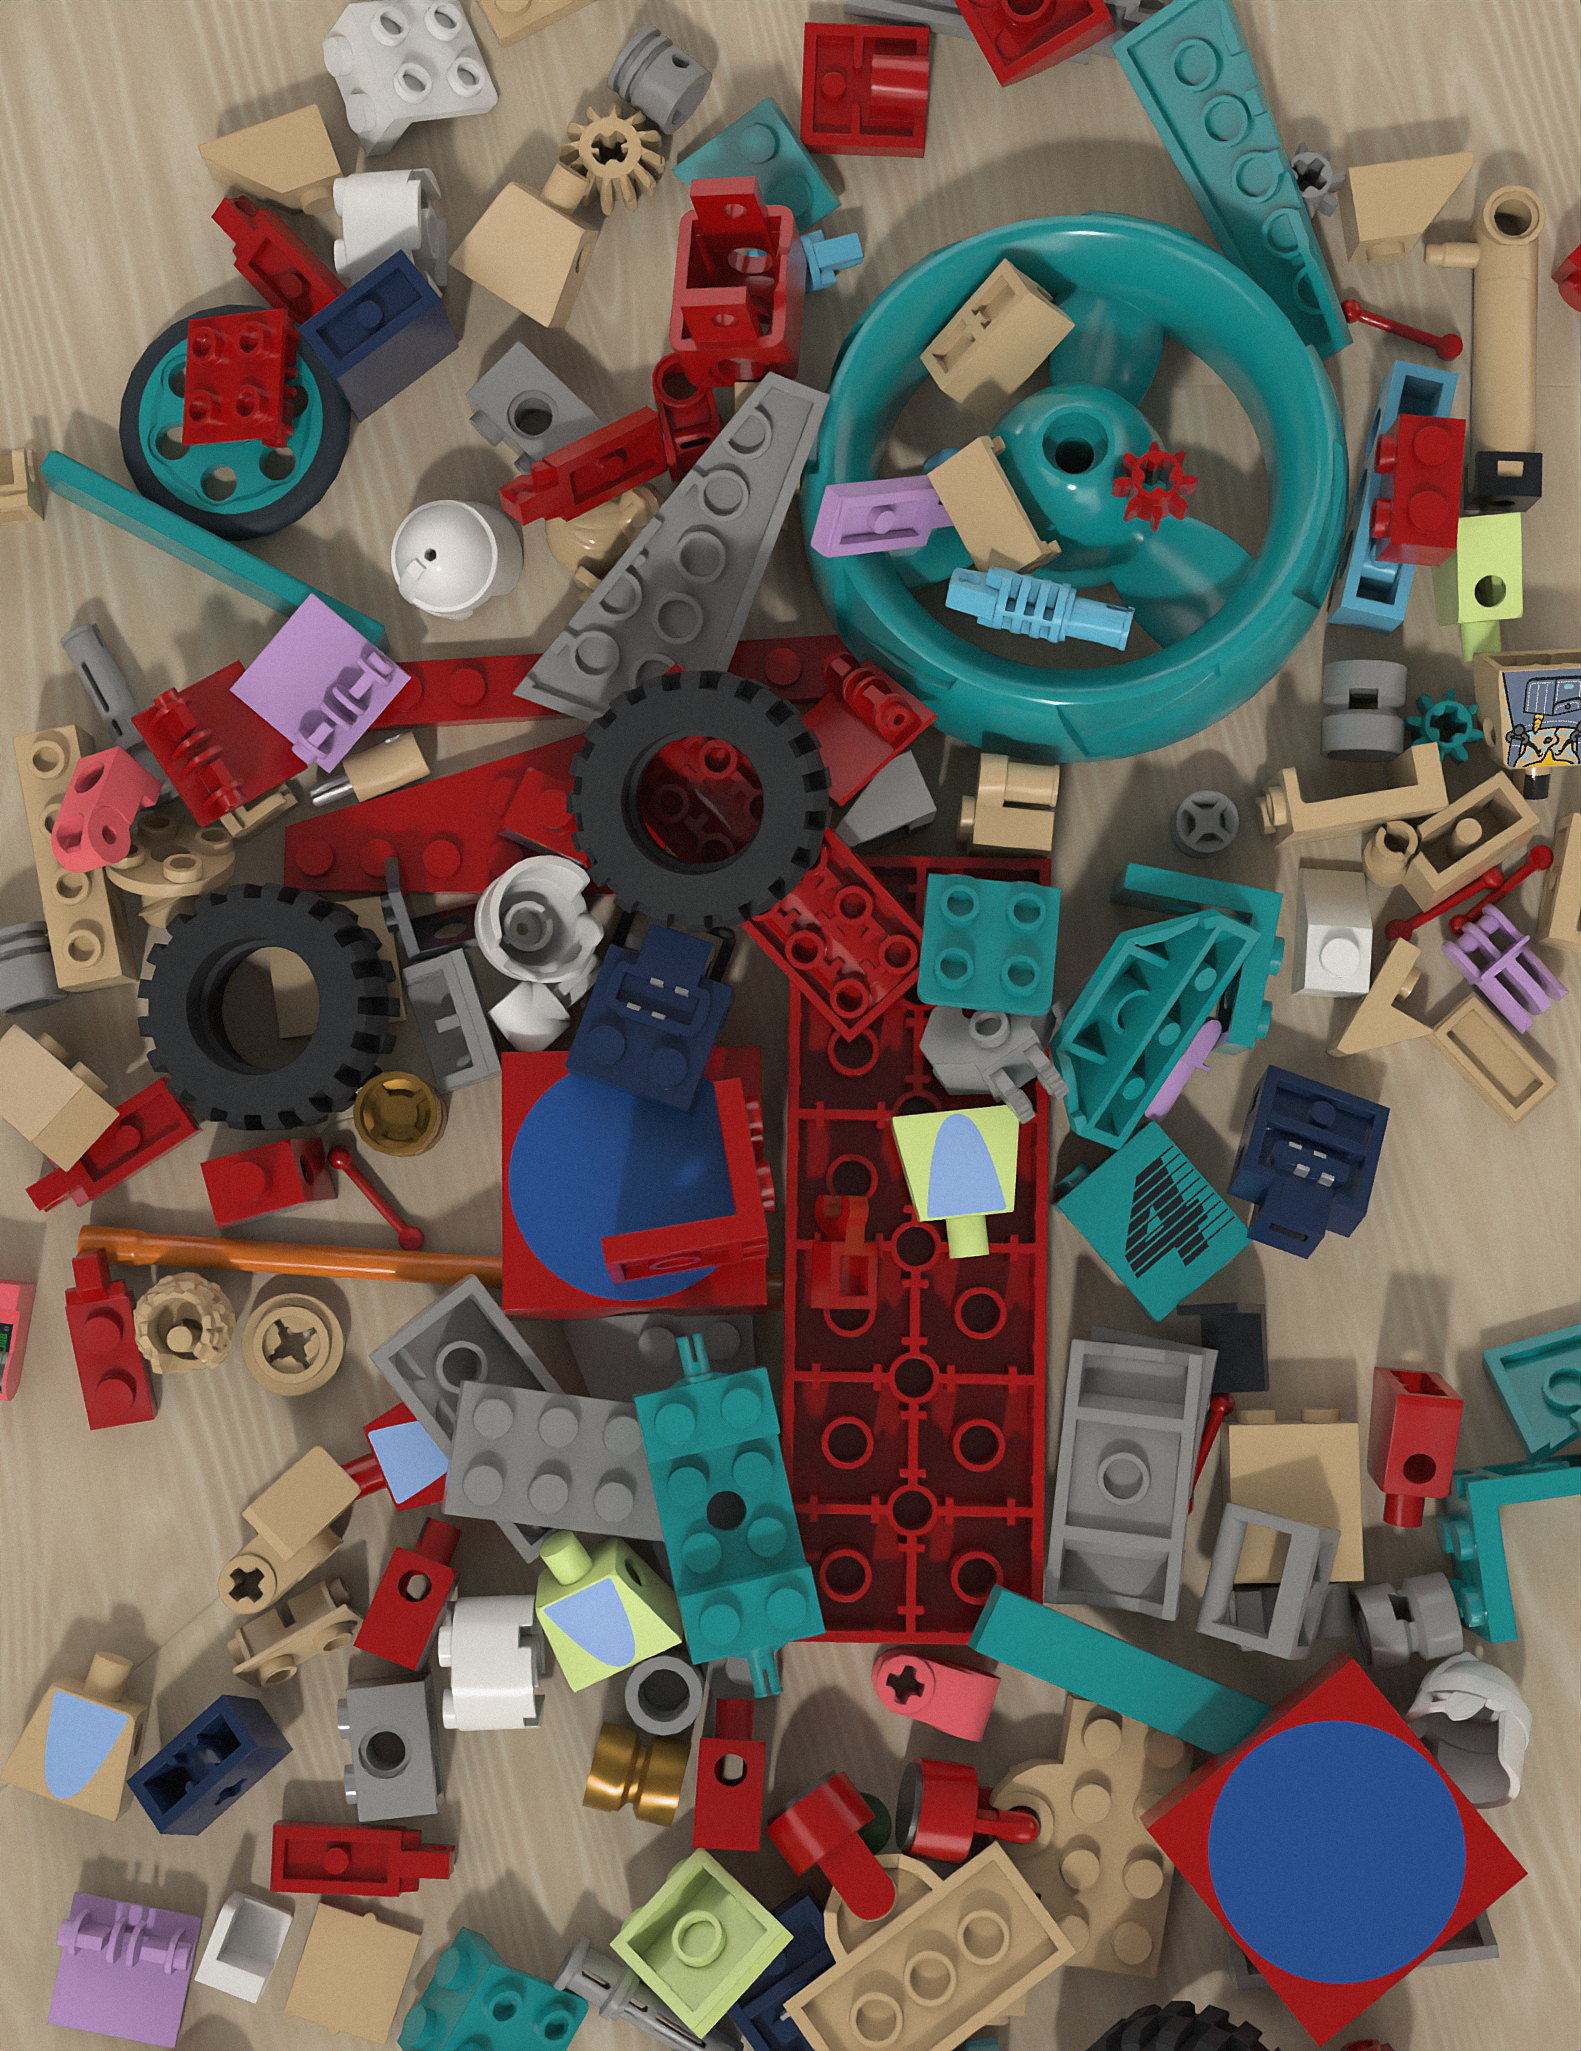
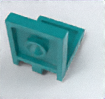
M1128 862L1114 878L1109 903L1178 917L1214 908L1256 928L1262 933L1219 998L1215 1019L1221 1023L1222 1029L1211 1051L1234 1056L1254 1048L1256 1038L1265 1039L1272 1015V1001L1263 1000L1266 981L1269 975L1277 976L1285 945L1283 937L1275 936L1283 893Z
M1581 1453L1548 1457L1533 1468L1530 1467L1528 1460L1453 1470L1449 1495L1447 1498H1442L1444 1514L1437 1515L1436 1517L1438 1541L1443 1554L1450 1553L1454 1579H1449L1448 1582L1456 1601L1461 1626L1490 1643L1518 1640L1498 1506L1581 1495Z

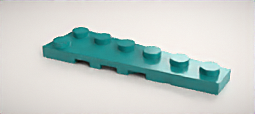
M1232 0L1172 1L1110 45L1227 259L1249 276L1271 297L1289 319L1304 345L1312 343L1323 362L1354 342Z

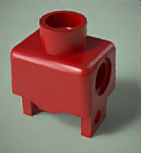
M756 176L691 179L690 198L694 209L683 215L679 225L669 342L687 379L697 387H735V382H761L770 371L794 380L799 371L807 263L793 212L790 208L783 205L766 206ZM756 248L768 254L760 257H749L738 254L734 250ZM760 323L770 325L765 334Z

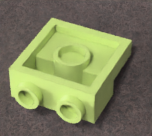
M697 1848L690 1857L679 1861L672 1868L667 1876L666 1883L645 1906L636 1909L626 1918L620 1933L609 1945L700 2039H703L794 1936L704 1848Z

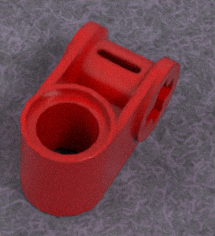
M674 352L664 356L656 364L652 374L654 400L657 413L660 415L664 439L663 446L672 483L681 481L682 475L692 469L724 428L721 414L717 412L711 387H698L694 395L685 400H676L665 393L664 387L670 378L676 375H685Z

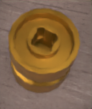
M402 1071L383 1072L368 1080L358 1092L353 1107L354 1125L361 1139L375 1151L398 1157L419 1156L434 1148L443 1137L448 1122L447 1106L439 1090L427 1080Z
M604 1721L597 1742L582 1806L611 1813L612 1810L618 1812L626 1803L633 1804L632 1809L637 1820L671 1828L692 1743L656 1735L648 1743V1746L641 1745L638 1732L632 1731V1728Z

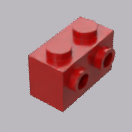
M1400 414L1385 434L1379 435L1374 456V471L1381 474L1380 498L1373 500L1369 520V535L1376 538L1375 561L1439 567L1456 550L1466 419Z

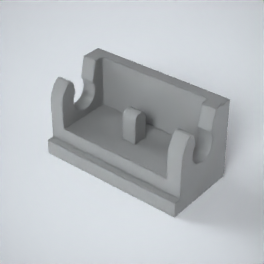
M463 948L403 969L404 973L401 974L419 1026L440 1095L502 1076L501 1050L492 1023L485 1015L488 1011L469 954Z

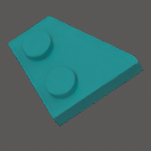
M773 97L764 99L671 169L678 179L690 186L691 179L756 176L765 205H783L790 208L794 215L799 236L843 205Z

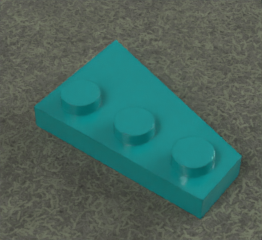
M1581 1323L1482 1352V1367L1531 1468L1581 1436Z

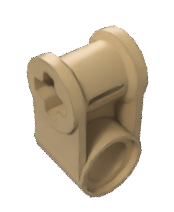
M329 1526L286 1563L257 1532V1536L221 1570L217 1582L219 1597L224 1605L233 1612L244 1615L257 1613L275 1604L295 1584L307 1578L344 1542ZM259 1569L264 1575V1578L258 1585L263 1595L256 1592L245 1596L240 1590L246 1582L245 1576L241 1571L249 1573Z

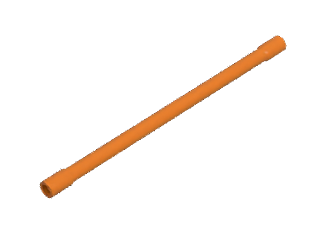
M83 1225L81 1227L77 1246V1254L79 1251L105 1247L108 1265L137 1267L147 1264L438 1285H454L465 1275L474 1274L485 1288L502 1289V1257L149 1233L138 1228ZM767 1272V1310L782 1311L785 1273Z

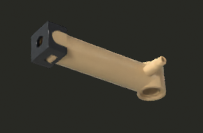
M1520 185L1503 186L1491 194L1471 223L1468 235L1470 243L1444 242L1443 244H1428L1424 248L1423 260L1427 265H1440L1442 268L1475 269L1471 460L1464 467V510L1527 512L1542 497L1543 453H1535L1538 248L1539 234L1544 228L1546 212L1538 194L1528 187ZM1502 216L1511 219L1517 225L1519 235L1510 236L1501 232L1495 224L1494 217Z

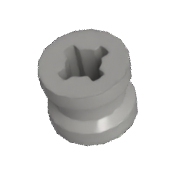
M1202 790L1192 793L1182 801L1171 817L1169 831L1172 842L1181 853L1190 858L1207 859L1214 857L1234 840L1239 829V815L1233 802L1218 791ZM1189 815L1194 818L1195 829H1193V820L1189 817Z

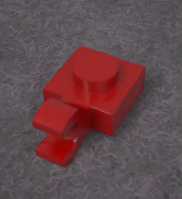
M818 1195L815 1217L818 1226L826 1234L827 1241H813L811 1308L877 1309L878 1243H864L865 1225L869 1214L866 1196Z

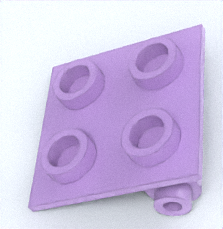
M311 593L232 686L230 691L294 744L291 748L292 751L300 759L309 765H312L315 761L325 771L330 773L405 686L411 676L314 593Z
M75 1892L69 1919H63L58 1932L57 1945L63 1946L47 2023L175 2049L202 1917Z

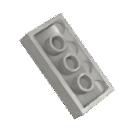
M467 1274L368 1355L448 1461L461 1380L565 1394L474 1274ZM495 1521L527 1564H530L540 1556L539 1549L547 1538L560 1530H564Z

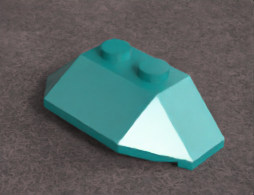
M1214 908L1120 932L1049 1042L1055 1069L1059 1072L1070 1091L1063 1096L1070 1127L1076 1134L1120 1151L1260 938L1261 932Z

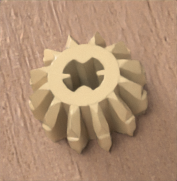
M616 101L610 108L609 117L601 118L599 111L589 106L586 110L588 126L569 122L566 130L571 143L560 145L558 149L559 160L591 182L580 201L583 207L592 204L600 197L602 213L607 216L612 214L614 203L617 200H623L625 207L634 213L635 209L638 208L635 192L654 197L657 191V184L652 176L662 174L665 171V158L657 153L662 146L660 133L657 130L645 131L647 125L646 116L641 111L634 113L627 120H623L622 106ZM618 154L623 155L621 163L614 159ZM603 156L610 159L605 165L601 164V157Z

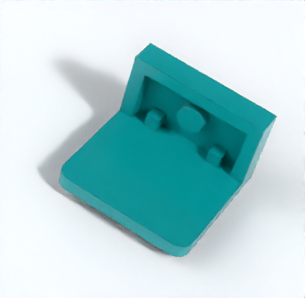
M929 873L921 921L923 934L917 984L918 998L923 1003L1029 1016H1042L1046 1014L1052 1003L1061 888L1040 886L1024 881L1002 882L975 879L962 874L939 875Z
M461 1927L451 1947L446 1949L439 1958L435 1975L418 2005L413 2007L406 2016L402 2033L397 2042L403 2051H566L588 2012V2003L583 1997L568 1988L559 1991L552 1986L553 1982L506 1965L483 1934Z

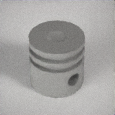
M649 25L640 30L623 48L609 72L607 86L613 92H619V96L624 101L631 102V106L636 111H641L647 120L664 134L669 135L678 130L700 105L710 87L712 73L682 48L673 45L672 40L665 35H661L659 29Z
M45 921L27 922L0 928V1017L44 1008L68 997L66 990L58 988L52 952H49L51 949L49 937H45L48 934Z
M673 1646L633 1665L627 1680L624 1696L627 1711L635 1724L649 1733L662 1736L679 1733L691 1725L700 1712L705 1689L703 1669L700 1664L693 1665L689 1652L677 1646Z

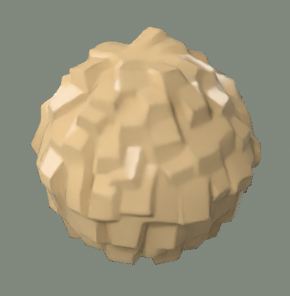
M193 1272L179 1273L175 1276L168 1275L160 1279L159 1283L153 1288H149L147 1293L142 1295L137 1302L136 1309L133 1310L136 1331L134 1336L138 1350L143 1353L145 1359L151 1361L154 1373H188L191 1370H202L207 1367L212 1371L226 1360L229 1351H231L233 1327L236 1325L235 1311L230 1299H227L226 1295L221 1291V1287L215 1282L210 1283L201 1277L200 1274Z

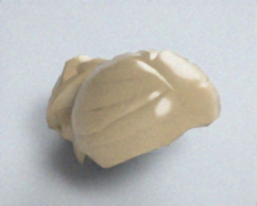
M645 482L568 522L560 517L545 520L546 540L552 556L567 571L574 573L580 566L584 567L594 576L611 570L666 501L665 497L658 491L656 486Z

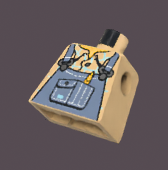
M1581 648L1474 653L1475 700L1479 707L1476 711L1477 728L1484 732V737L1478 741L1481 752L1500 767L1513 769L1511 782L1524 799L1540 800L1549 797L1552 767L1581 765Z

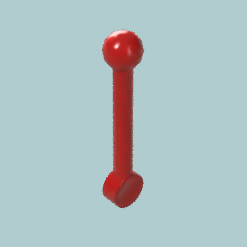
M1347 299L1340 303L1348 324L1359 321L1433 348L1436 351V355L1443 361H1453L1463 350L1462 340L1455 334H1446L1440 338L1364 310L1360 302L1355 299Z
M1537 845L1530 849L1526 855V862L1505 879L1499 888L1491 891L1465 915L1458 914L1449 920L1448 931L1450 935L1459 939L1464 934L1461 929L1462 926L1467 922L1474 924L1484 915L1482 909L1488 903L1495 906L1534 871L1541 872L1549 868L1554 860L1552 850L1544 845Z
M1494 866L1427 912L1421 911L1406 921L1401 919L1391 920L1385 927L1386 939L1391 942L1401 937L1406 941H1410L1413 930L1483 889L1494 890L1499 888L1503 883V872L1499 867Z
M336 1145L332 1147L328 1153L330 1166L337 1170H343L399 1234L398 1243L403 1250L416 1251L420 1249L424 1243L422 1231L417 1227H409L352 1162L353 1153L347 1146Z
M1215 1393L1210 1398L1209 1404L1212 1413L1203 1432L1192 1493L1224 1416H1228L1234 1410L1235 1401L1229 1393ZM1192 1497L1190 1499L1188 1515L1194 1510V1500Z

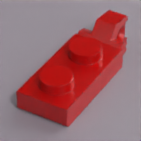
M241 195L238 198H224L211 216L236 243L232 252L237 258L233 264L237 270L274 309H288V316L299 324L305 323L348 290L280 216H277L267 207L259 209L245 195Z
M645 406L542 457L541 461H536L530 466L531 474L520 475L498 489L503 511L514 517L523 526L541 517H544V520L560 517L568 522L666 472L668 464L663 446L664 439L659 413Z
M166 1076L158 1079L114 1108L120 1115L68 1172L64 1171L50 1158H47L54 1171L25 1189L37 1209L48 1212L71 1197L78 1207H82L90 1201H96L202 1132L203 1129L186 1103L179 1102L166 1089L167 1082L170 1079Z
M105 1247L79 1251L76 1258L72 1259L76 1287L65 1290L67 1304L65 1311L90 1430L154 1420L158 1414V1408L148 1359H145L143 1353L138 1350L134 1336L136 1331L133 1310L137 1306L134 1291H128L125 1279L111 1280Z
M277 1820L273 1824L270 1891L400 1897L403 1892H417L419 1890L420 1878L450 1879V1875L454 1872L455 1845L421 1843L422 1830L406 1829V1826Z

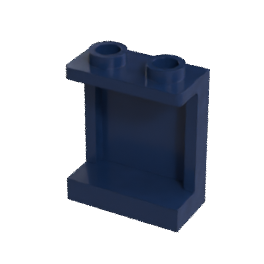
M402 249L297 328L301 337L326 367L339 393L360 423L459 348L441 298Z

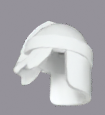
M445 499L424 504L405 518L393 540L391 564L394 577L399 586V592L405 600L432 615L462 621L470 618L473 610L481 606L491 596L506 595L515 588L522 571L523 555L520 540L514 527L498 510L476 501ZM433 550H435L437 555L434 561L430 557Z
M551 855L536 856L516 863L503 875L491 882L478 901L474 919L477 942L487 960L503 974L522 981L553 983L579 978L590 962L596 946L604 936L603 925L598 918L588 913L586 903L581 895V892L590 882L586 871L571 860ZM517 925L523 928V935L517 933Z
M1469 1652L1445 1658L1425 1675L1415 1696L1414 1703L1404 1717V1721L1419 1739L1425 1736L1434 1744L1433 1757L1475 1809H1490L1507 1805L1518 1796L1521 1787L1525 1750L1527 1749L1532 1729L1530 1710L1524 1703L1515 1682L1498 1667L1479 1661Z

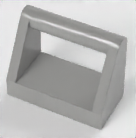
M911 750L896 756L876 774L835 829L857 855L871 854L931 828L937 808Z
M1225 1502L1195 1631L1284 1659L1311 1660L1341 1531L1276 1513ZM1248 1522L1292 1534L1269 1634L1224 1623Z

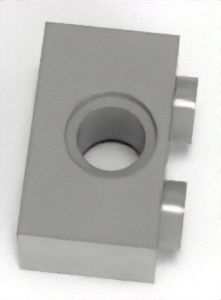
M519 340L465 394L474 413L469 419L471 425L494 447L503 441L519 456L514 465L522 475L531 474L530 466L536 461H541L542 457L607 426L601 418ZM542 412L552 418L551 425L542 434L527 435L519 430L521 421L531 413Z
M432 1671L355 1680L346 1689V1699H339L337 1705L340 1736L342 1739H351L353 1764H347L344 1767V1789L348 1805L357 1804L359 1822L437 1814L445 1802ZM383 1731L397 1734L405 1745V1757L395 1762L382 1759L374 1748L375 1734Z

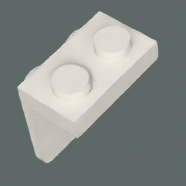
M383 0L348 4L322 43L325 65L329 73L336 79L346 105L348 123L351 129L357 133L366 157L388 154L411 122L488 113L498 101L497 93L459 0Z

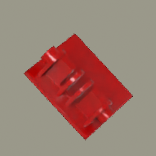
M280 308L189 320L182 433L183 446L262 440V445L266 447H287L288 437L294 435L295 427L292 426L293 404L285 402L283 399L296 398L297 389L285 385L284 380L298 378V370L292 367H296L297 341L300 340L299 331L294 330V319L288 317V309Z
M844 651L831 652L822 660V679L831 692L801 719L809 731L814 730L822 745L819 752L824 766H829L832 786L828 788L829 796L841 807L938 718L932 710L873 662L866 658L859 664L854 656Z
M239 660L179 692L175 687L165 691L153 700L155 705L131 717L132 723L201 829L309 768L292 751L291 748L294 744L230 691L232 686L246 671Z

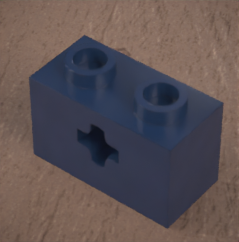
M222 1694L126 1782L160 1834L198 1836L284 1759L293 1748L259 1699Z

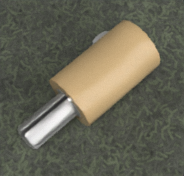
M410 730L342 759L345 773L312 786L308 791L311 798L350 781V784L312 799V803L319 808L354 792L362 803L431 774V770L413 730Z

